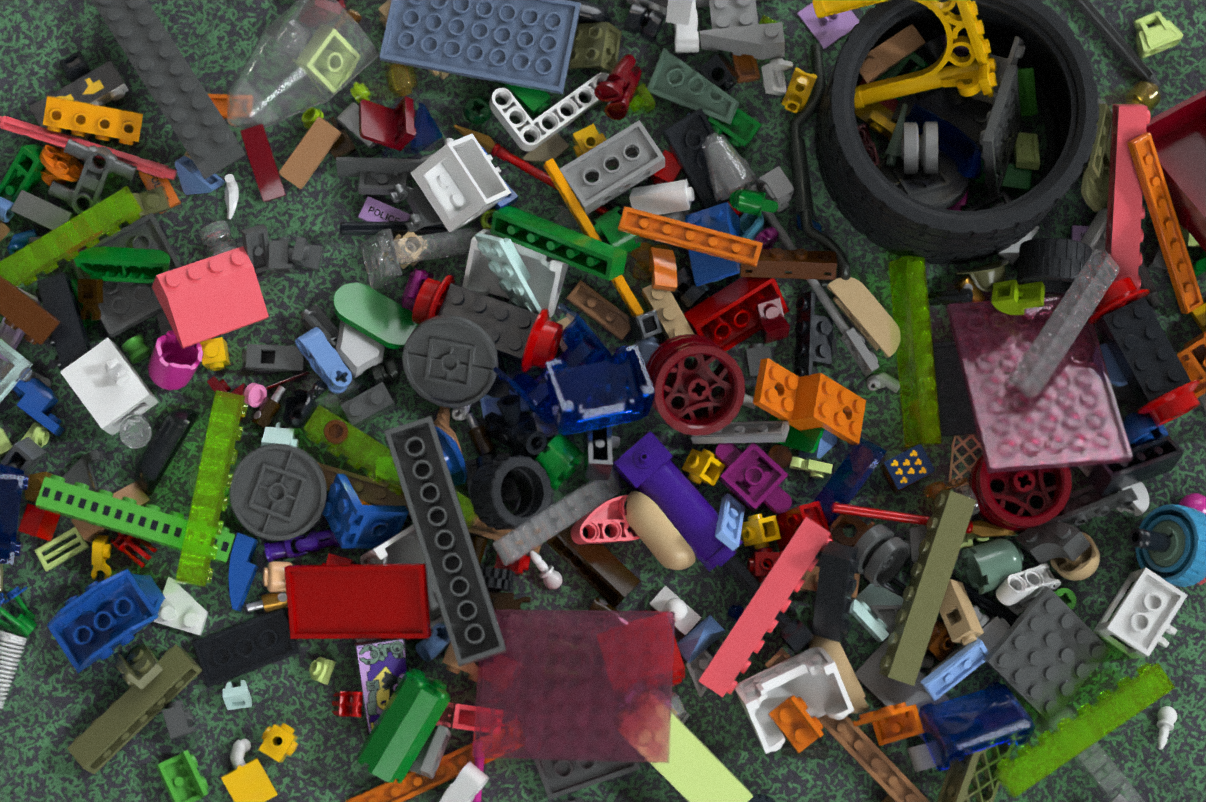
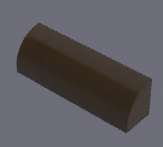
M571 515L551 534L546 543L616 608L641 581L603 544H576L570 534L577 520ZM583 528V536L587 539L588 531L586 528Z

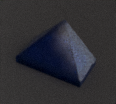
M419 103L414 126L416 128V135L411 141L410 146L413 154H418L443 136L423 103Z

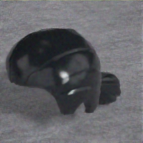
M318 380L309 392L297 389L294 391L295 395L293 397H286L283 421L291 428H303L312 423L317 415L315 400L326 391L327 384Z

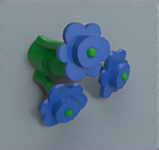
M17 586L14 589L10 588L9 592L5 594L8 598L6 600L4 594L0 593V606L2 603L5 604L14 598L25 615L20 613L15 618L0 607V614L11 621V624L0 619V625L12 631L16 636L19 634L26 638L37 626V623L33 620L35 615L29 611L19 596L20 593L27 589V586L21 590Z

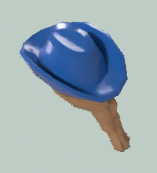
M440 406L437 419L434 422L453 484L454 486L462 485L467 479V469L456 433L449 426V407Z

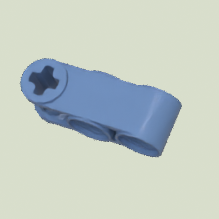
M314 327L295 339L298 350L308 360L314 372L327 384L328 390L334 394L343 393L351 383L352 374L341 360L337 351L327 341L323 332L318 327Z

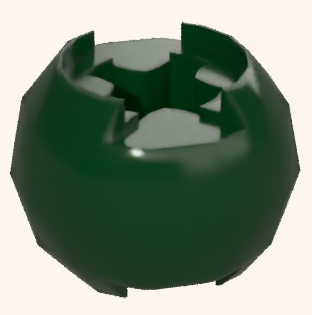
M480 95L469 98L463 108L465 118L475 125L487 122L492 116V111L489 107L490 101ZM478 106L482 113L477 114L474 107Z

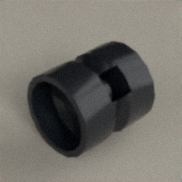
M634 2L626 18L623 30L634 35L640 33L641 38L653 43L660 31L665 15L654 10L648 12L647 7ZM645 19L649 20L647 27H643Z
M686 265L677 272V289L671 291L674 296L679 295L680 302L690 310L707 295L710 288L706 284L696 286L693 271Z

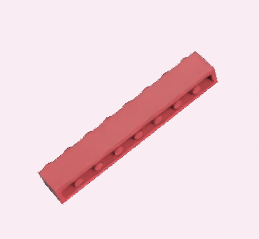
M1113 104L1103 288L1127 277H1131L1137 289L1141 288V277L1138 275V271L1143 259L1140 252V243L1144 239V232L1141 229V219L1145 217V207L1142 205L1144 194L1127 143L1146 133L1147 124L1150 123L1151 115L1148 106L1142 104Z
M806 516L698 680L700 683L721 697L726 692L731 695L738 684L735 678L739 672L744 674L752 663L748 658L752 652L758 654L765 643L762 637L766 631L771 634L778 623L775 617L779 611L785 613L792 602L788 599L793 590L798 593L805 582L802 576L806 570L812 572L819 561L815 558L820 550H824L829 541H832L829 538L831 532Z

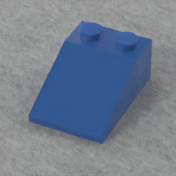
M728 202L685 216L686 223L740 237V218ZM688 249L696 286L740 273V263Z

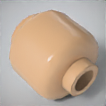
M271 561L267 567L263 568V587H267V590L271 593L286 592L284 567L292 565V563Z

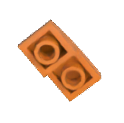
M650 247L649 270L652 271V288L675 291L677 289V267L673 250Z

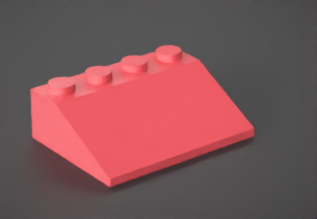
M243 246L158 274L152 285V289L182 349L268 319L269 317L254 267Z

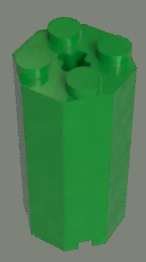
M416 668L404 674L357 754L358 762L361 765L366 762L369 765L367 770L371 774L389 783H393L395 779H397V783H402L450 702L449 693L445 691L447 688L446 684L437 679L432 681L426 678V675Z

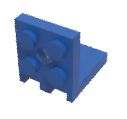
M336 474L334 482L330 485L322 514L325 516L341 548H375L401 531L409 511L406 506L362 505L346 474Z

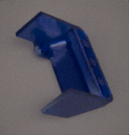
M562 303L558 307L571 321L562 332V340L568 348L547 370L534 380L525 373L518 374L511 379L499 368L495 367L493 369L515 395L519 396L520 400L537 417L547 424L557 422L613 365V356L583 319Z

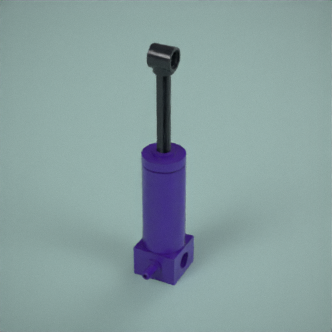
M649 431L614 462L613 469L632 491L645 494L657 504L690 545L696 558L709 572L717 565L719 567L724 565L747 592L754 597L761 586L760 583L737 559L735 554L738 551L736 549L732 551L715 537L719 514L671 461L672 454ZM781 611L775 617V620L778 621L777 625L781 629L779 632L781 639L794 653L799 652L814 638L810 630L800 620H792L786 613Z

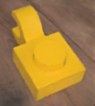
M98 535L92 542V579H96L99 570L105 573V579L109 578L112 574L110 566L106 564L112 549L111 544H108V536Z

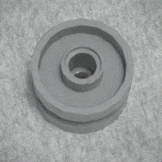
M937 121L925 122L920 137L916 122L903 123L901 160L904 161V175L916 174L918 172L919 159H921V166H923L925 174H938Z

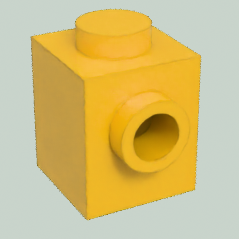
M223 337L200 342L203 350L202 364L207 370L218 371L224 369V366L231 365L227 342Z

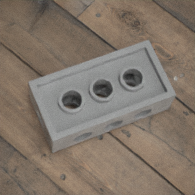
M639 120L560 168V171L586 215L664 168L665 157ZM629 154L638 155L635 158L628 157ZM609 166H616V167H618V168L615 169V170H609V169H607ZM590 178L598 179L593 183L587 181Z

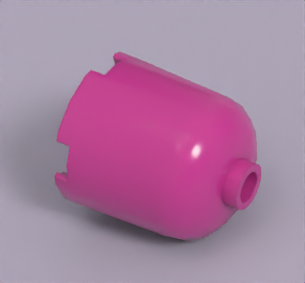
M167 331L166 335L157 339L149 359L148 373L151 380L157 386L166 390H179L185 387L202 361L203 350L201 344L198 343L182 349L174 331Z

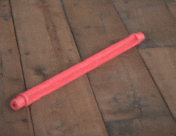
M0 116V129L25 135L58 147L65 148L69 139L87 147L93 145L105 147L60 132L50 131L47 128L8 116ZM107 147L118 157V160L134 167L136 166L137 170L162 179L174 180L177 170L169 168L168 165ZM99 155L95 156V158L105 161L104 157Z

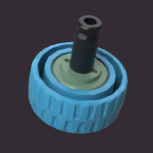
M1163 505L1150 512L1142 521L1140 527L1134 528L1129 533L1128 540L1130 545L1135 547L1136 558L1141 569L1148 568L1177 587L1195 585L1206 577V515L1203 512L1182 505Z

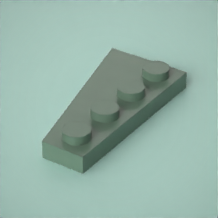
M665 48L663 49L646 91L694 111L702 108L705 115L731 125L739 102Z

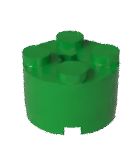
M616 206L592 220L593 227L602 242L627 251V254L641 247V243L638 242L636 244L634 238L638 237L637 235L618 231L622 216L617 212L620 210V207Z
M561 433L555 436L547 444L546 450L541 452L535 459L546 470L551 488L554 491L565 481L563 478L569 480L576 472L575 464L578 466L584 460V452Z

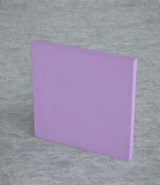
M813 2L797 13L823 49L849 33L859 23V20L851 10L818 19L814 11Z

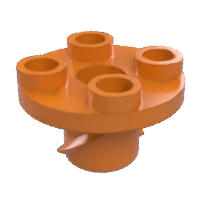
M45 145L40 152V160L46 167L40 173L42 180L48 186H51L53 181L60 184H66V181L78 182L84 165L74 156L64 153L65 148L61 149Z

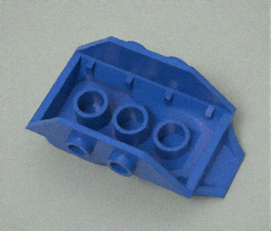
M126 569L99 583L95 581L85 588L86 592L79 597L75 595L64 603L65 607L59 610L50 620L47 627L77 673L98 659L104 660L114 653L113 649L120 644L124 646L134 639L133 635L159 617L158 612L165 596L151 575H137Z

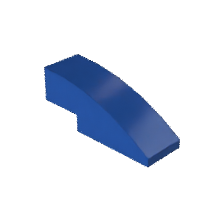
M237 532L229 562L228 580L232 609L241 612L259 568L250 563L259 541Z

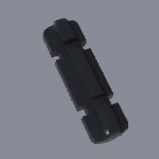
M970 288L961 289V291L959 289L940 291V294L938 292H930L927 301L930 306H938L940 303L942 305L961 303V301L962 303L973 301V292Z

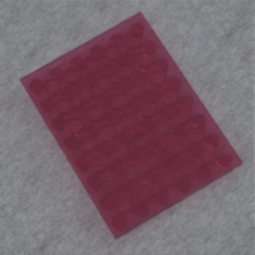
M1085 295L1044 297V306L1027 308L1024 310V315L1003 313L997 310L991 301L948 304L947 313L988 473L1131 461L1133 458L1095 327L1094 324L1088 323L1091 314Z
M494 610L507 652L479 661L472 757L669 763L675 613L673 611Z

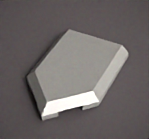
M340 321L336 351L341 360L348 366L352 375L356 378L368 368L382 363L385 346Z

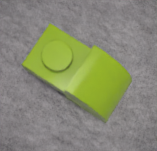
M1016 279L993 283L991 303L997 310L1003 313L1024 315V310L1027 308L1044 306L1045 285L1042 281L1019 285Z

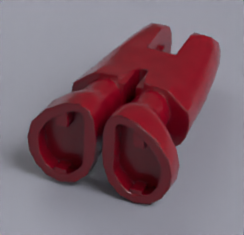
M632 54L624 55L608 75L606 81L600 82L594 90V94L599 100L608 102L604 111L613 120H621L626 116L629 110V103L632 102L642 71L640 67L634 66L636 60Z

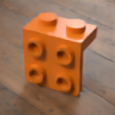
M905 702L859 715L860 720L853 722L854 727L872 723L879 746L925 733L916 704L906 706Z

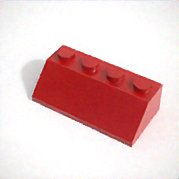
M741 277L685 312L684 316L695 335L711 339L726 352L761 330L756 300L778 294L781 299L783 313L786 314L789 310L775 278Z

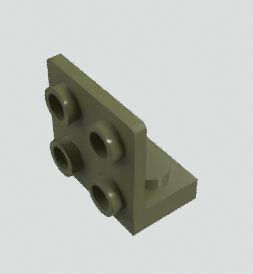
M609 22L577 24L568 69L597 68L602 73L610 74L617 64L622 32Z

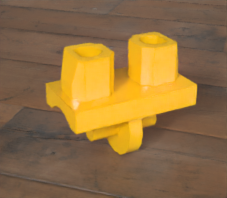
M796 67L781 105H784L785 109L791 112H801L807 104L818 75L806 73Z

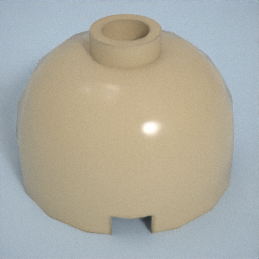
M1082 532L1091 546L1074 562L1067 558L1057 557L1050 559L1054 570L1065 579L1072 581L1084 580L1090 577L1099 565L1100 553L1097 545L1086 533Z

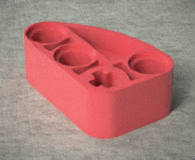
M628 495L602 501L587 510L572 527L570 534L572 540L576 544L585 545L620 543L639 539L640 537L631 528L625 517L627 515L625 502H627L626 498ZM606 526H607V527L609 528V530H610V535H609V537L606 536V534H605V527H606ZM583 528H586L588 531L587 539L583 536Z

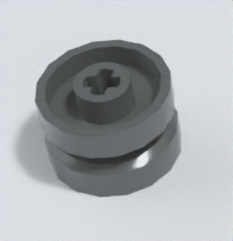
M876 525L869 529L854 546V548L858 549L856 559L860 560L857 572L865 574L866 579L874 586L881 587L882 583L887 584L901 571L909 558L911 548L904 540L895 537L894 533L885 525Z

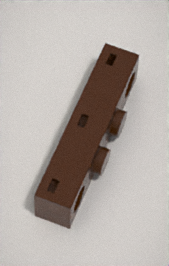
M781 248L762 249L757 267L740 263V277L836 280L837 257L835 251L783 250Z

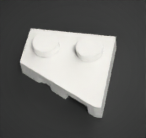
M168 577L163 591L165 599L160 606L159 617L153 622L201 636L209 612L195 601L173 578Z

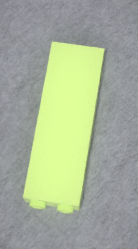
M650 689L639 693L633 700L634 704L628 710L624 709L616 716V721L614 722L616 729L689 802H748L753 797L750 791Z

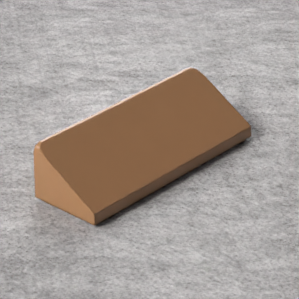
M318 117L283 165L279 174L302 190L342 132L325 119Z

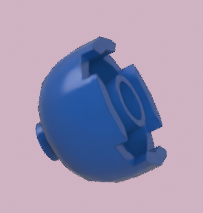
M1137 412L1127 415L1118 430V440L1123 451L1169 435L1164 424L1156 426L1150 414H1138Z

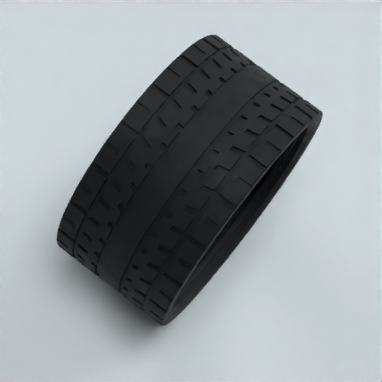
M889 0L877 3L875 8L872 7L867 11L859 23L851 30L839 52L819 107L815 129V140L817 142L815 147L817 162L820 161V174L832 201L837 203L836 207L844 218L848 219L850 224L860 234H865L872 243L885 248L890 253L900 257L903 255L907 257L906 259L922 263L928 262L929 264L945 265L947 262H950V264L968 263V261L982 260L988 258L991 254H998L1028 235L1075 183L1089 159L1097 134L1098 126L1096 123L1099 121L1098 88L1096 81H1094L1095 74L1091 62L1080 40L1076 39L1074 31L1049 5L1043 4L1042 0H975L978 9L976 17L977 20H982L983 37L989 40L991 53L1008 59L1015 36L1020 37L1024 41L1025 52L1023 57L1018 59L1017 68H1034L1036 100L1040 106L1046 129V156L1037 185L1031 191L1012 202L986 210H947L928 205L907 195L894 186L875 166L861 141L856 124L854 107L855 87L862 76L859 71L868 52L911 24L914 25L925 41L933 40L938 36L946 34L941 20L931 9L913 0ZM939 0L938 2H947L949 0ZM956 3L950 11L956 15H961ZM966 28L961 29L958 32V36L968 37Z

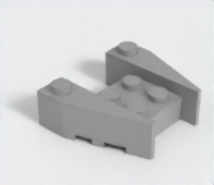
M696 0L697 8L710 7L712 30L700 31V43L703 50L718 52V50L733 52V55H752L753 58L761 60L785 57L783 24L778 22L758 25L756 1L765 0Z

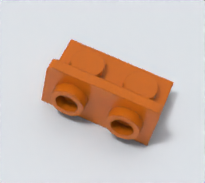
M792 695L769 712L768 715L796 752L800 753L824 735L821 731L824 727L815 716L811 718L806 711L808 706L800 696L796 698Z

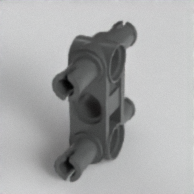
M69 139L64 153L84 160L83 163L85 165L76 188L72 189L53 181L48 195L68 202L67 205L72 207L78 214H88L91 216L97 214L116 222L120 213L119 208L101 201V193L109 174L115 173L132 181L137 167L118 160V157L107 147H96L94 145L87 147ZM95 156L104 157L106 164L98 163ZM79 198H86L90 205H83Z

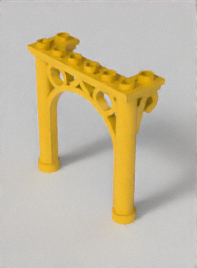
M889 0L812 1L815 14L820 19ZM913 0L931 9L941 20L947 36L946 47L942 55L934 64L923 70L856 86L854 107L855 110L863 109L869 104L940 87H957L959 94L964 97L973 96L982 89L983 95H988L989 98L993 97L994 87L997 86L995 75L997 64L995 58L990 57L991 47L989 40L983 37L982 20H977L978 9L975 0H949L947 2H938L939 0ZM956 3L961 15H956L950 11ZM966 28L968 37L958 36V32ZM957 46H965L969 49L970 54L965 57H959L952 51ZM948 61L954 64L944 67Z

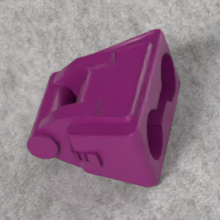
M416 268L414 272H410L405 291L402 295L403 308L413 312L415 300L422 284L427 278L433 279L434 274Z

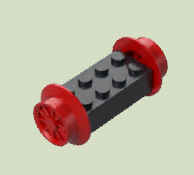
M452 275L446 276L442 282L427 278L418 292L412 313V321L419 325L427 319L441 315H454L471 320L490 336L496 347L497 354L522 363L521 368L523 372H528L533 365L547 370L556 356L563 333V325L550 320L548 309L544 308L537 314L455 285V279Z
M1127 277L1104 287L1088 298V302L1094 311L1088 323H1096L1098 330L1141 407L1137 413L1150 414L1155 425L1160 426L1200 405L1194 393L1200 381L1195 380L1191 382L1145 298L1150 293L1149 289H1137L1131 277Z

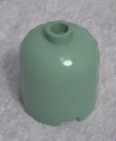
M1007 539L992 540L962 551V558H966L967 566L963 567L967 580L973 588L978 587V594L980 595L998 588L1009 575L1022 571L1023 553Z

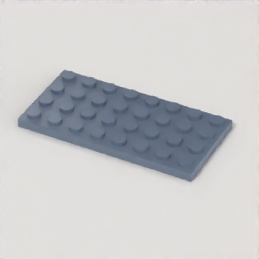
M391 0L379 59L380 61L563 95L581 3L568 0Z

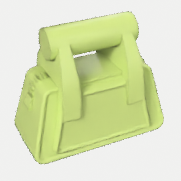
M1160 11L1133 21L1134 27L1137 29L1136 45L1140 59L1178 45L1183 37V33L1171 21H1166ZM1149 24H1155V26H1152L1150 28L1147 27V25Z

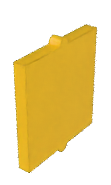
M258 757L242 766L238 765L237 769L221 777L234 802H266L278 795Z

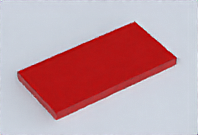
M425 563L288 565L284 567L291 639L429 638L431 636Z

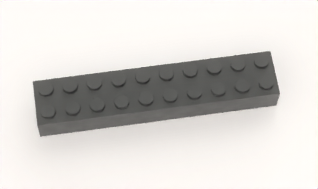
M92 0L204 179L246 155L148 1Z
M429 416L384 431L458 666L462 667L507 652L432 417Z

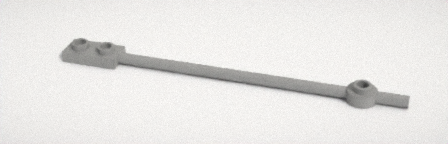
M723 137L720 138L719 141L744 187L749 190L758 191L748 176V171L750 170L748 162L744 158L741 159L739 156H735ZM762 211L770 226L779 232L778 238L785 249L796 250L797 248L774 213ZM806 279L842 333L840 339L865 377L875 372L879 368L877 364L878 359L866 347L862 334L856 332L854 327L851 329L848 327L817 279Z

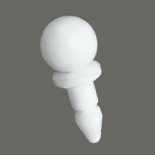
M530 551L533 563L541 571L539 576L543 578L544 585L552 590L559 588L562 584L561 574L555 571L552 565L548 566L539 554Z
M1170 706L1160 708L1157 713L1159 720L1156 724L1159 728L1157 743L1160 750L1166 745L1169 731L1174 729L1173 724L1177 720V713Z

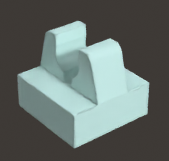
M241 680L240 687H233L232 682L226 684V688L223 689V700L227 710L252 707L251 695L245 680Z

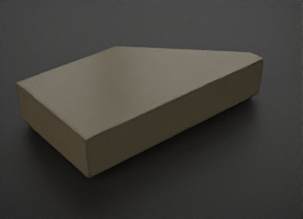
M556 133L536 149L529 151L522 160L527 163H545L553 158L556 161L569 149V145Z

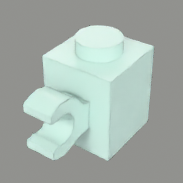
M278 422L275 427H265L261 447L269 444H288L298 447L299 440L295 439L294 428H281V422Z

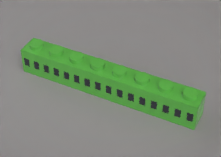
M51 475L50 478L44 477L35 504L36 508L225 564L227 562L235 534L230 533L231 529L217 525L215 529L207 526L208 522L194 518L192 522L183 519L184 515L178 512L170 511V514L160 512L161 508L158 506L147 504L146 507L136 504L137 500L123 497L120 500L114 498L113 493L99 489L97 493L89 490L90 486L83 483L75 482L74 485L65 483L66 479L60 476Z

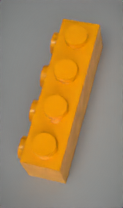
M47 96L43 125H46L47 130L61 132L62 128L69 129L72 135L85 137L86 133L95 134V139L109 141V138L113 137L118 138L119 143L133 145V141L139 142L143 113Z

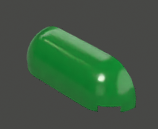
M92 247L79 252L74 258L76 266L90 275L89 278L113 282L153 283L156 275L167 272L170 266V256L166 252L156 249Z

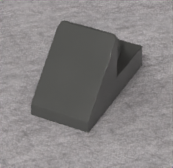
M261 224L241 230L243 241L237 243V247H244L255 273L269 270L267 227Z

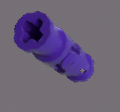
M331 529L321 532L311 531L307 537H304L306 535L302 534L293 538L296 539L295 547L299 553L293 549V539L275 543L264 542L268 563L275 559L283 557L290 559L306 555L310 551L316 553L320 552L322 548L331 546L337 548L340 545Z

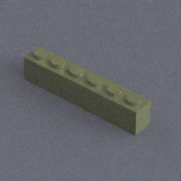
M178 645L168 649L159 660L163 670L142 690L135 684L129 686L127 692L118 700L112 702L109 709L103 715L96 718L83 734L73 740V743L67 749L83 769L96 774L203 671L185 650Z

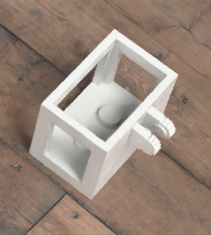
M473 134L447 143L411 172L412 177L449 233L475 221L511 193L499 175L501 172L500 168L493 166L491 163L493 160L492 156L486 155Z
M109 338L103 340L60 372L99 426L112 436L159 402L119 347Z
M1148 568L1133 571L1127 577L1093 632L1133 659L1149 657L1157 644L1165 648L1169 645V642L1162 637L1164 632L1171 635L1176 634L1177 629L1171 626L1170 622L1188 595ZM1134 582V584H1133L1132 587L1130 588L1129 592L1127 593V595H1126L1125 598L1123 599L1122 603L1120 604V606L1118 607V609H1117L1116 612L1114 613L1113 617L1111 618L1110 621H1108L1109 617L1111 616V614H1112L1113 611L1115 610L1116 606L1118 605V603H1119L1120 600L1122 599L1123 595L1125 594V592L1127 591V589L1129 588V586L1131 585V583ZM1110 635L1116 636L1134 649H1129Z

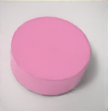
M258 383L249 384L243 393L244 402L254 408L260 407L267 397L266 388Z

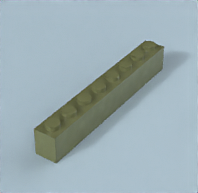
M941 489L940 493L937 494L934 501L935 509L933 515L927 521V533L919 545L917 562L914 563L911 569L912 577L910 583L903 593L904 601L902 607L895 616V628L888 637V648L880 661L879 674L912 686L915 685L976 503L975 499L950 490Z

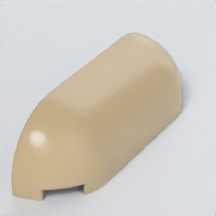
M840 277L828 284V290L832 291L835 295L833 301L876 351L880 348L886 358L893 355L900 345V329L865 285L852 277L849 280H843Z
M630 492L626 498V520L656 559L665 568L673 570H683L692 566L696 561L692 548L657 504L641 492Z
M813 635L814 638L808 643L809 649L822 647L835 662L854 709V712L851 714L869 710V706L864 699L866 697L840 642Z

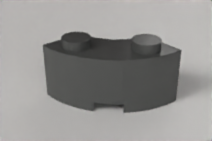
M1047 522L1027 528L1016 537L1025 551L1039 564L1057 557L1067 558L1074 562L1091 546L1079 529L1062 522Z

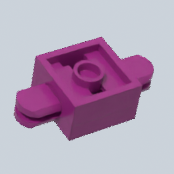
M734 443L718 444L715 449V458L724 464L727 469L720 476L719 481L743 504L754 512L763 503L776 515L785 513L790 509L792 499L779 486L788 474L760 447L752 443L742 452Z

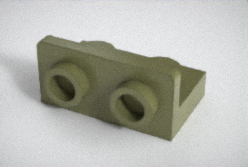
M145 643L135 648L127 659H124L118 652L113 655L117 661L115 667L123 674L122 678L130 686L135 684L141 690L163 670V667Z

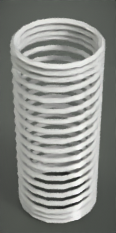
M0 630V640L4 641L0 642V645L5 646H0V650H3L0 651V654L4 655L0 656V659H2L0 664H3L0 665V673H2L0 674V709H3L4 700L7 699L4 695H8L6 691H9L8 687L11 686L9 683L13 682L11 679L14 678L11 674H16L13 670H17L15 666H18L17 662L20 661L18 658L21 655L18 653H23L20 649H24L22 645H26L27 638Z

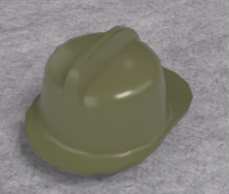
M1003 259L990 262L977 268L957 271L955 274H969L979 290L985 292L993 291V283L1006 281L1005 265L1009 263V260Z

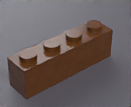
M0 275V314L6 318L4 323L14 330L17 328L21 329L26 333L23 337L31 344L36 345L39 343L43 345L61 321Z

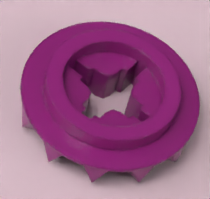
M774 227L766 228L755 237L754 241L762 242V249H771L777 241L779 232Z

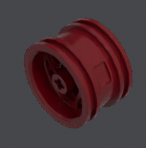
M684 334L666 340L650 355L645 366L643 377L644 390L649 402L667 424L684 434L694 436L709 435L723 429L736 417L743 404L745 380L741 368L719 345L704 336ZM693 356V364L685 367V359ZM718 359L720 365L712 372L708 365ZM669 372H672V375H671V378H670L668 384L665 383V380H666V378H667ZM715 386H721L719 394L712 396V389ZM681 396V402L678 405H671L674 397ZM704 407L703 410L693 412V410Z
M1015 435L995 444L976 461L969 478L970 498L976 500L974 508L978 515L987 523L1013 532H1023L1027 528L1042 525L1056 517L1065 507L1072 488L1071 471L1062 452L1049 441L1033 435ZM1000 455L1009 462L1003 469H1000L995 460ZM1025 456L1033 461L1032 468H1028L1023 464ZM1043 475H1046L1049 487L1047 488L1044 484ZM992 481L1000 484V493L992 491L990 487ZM1031 497L1039 501L1038 509L1031 507L1029 502ZM1005 504L1015 508V513L1011 514L1004 510Z

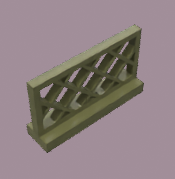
M967 718L937 802H970L969 798L974 794L977 802H994L1016 739L990 727L986 723ZM988 735L990 741L984 744ZM1004 739L1006 741L1003 750L999 752L997 743ZM992 748L993 757L987 760L985 751ZM980 757L981 765L976 767ZM995 763L996 770L991 775L989 766ZM983 771L985 780L979 783L977 774ZM971 780H972L973 788H971L970 790H968L969 785H970ZM987 786L988 792L986 797L983 798L981 790Z

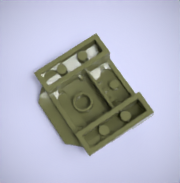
M1099 103V121L1096 123L1098 129L1095 142L1092 145L1093 149L1089 159L1082 170L1084 175L1081 193L1085 202L1093 211H1100L1104 207L1107 208L1111 147V139H1108L1112 122V113L1107 103Z

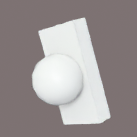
M664 586L649 603L660 614L667 612L670 623L685 636L702 618L667 586Z

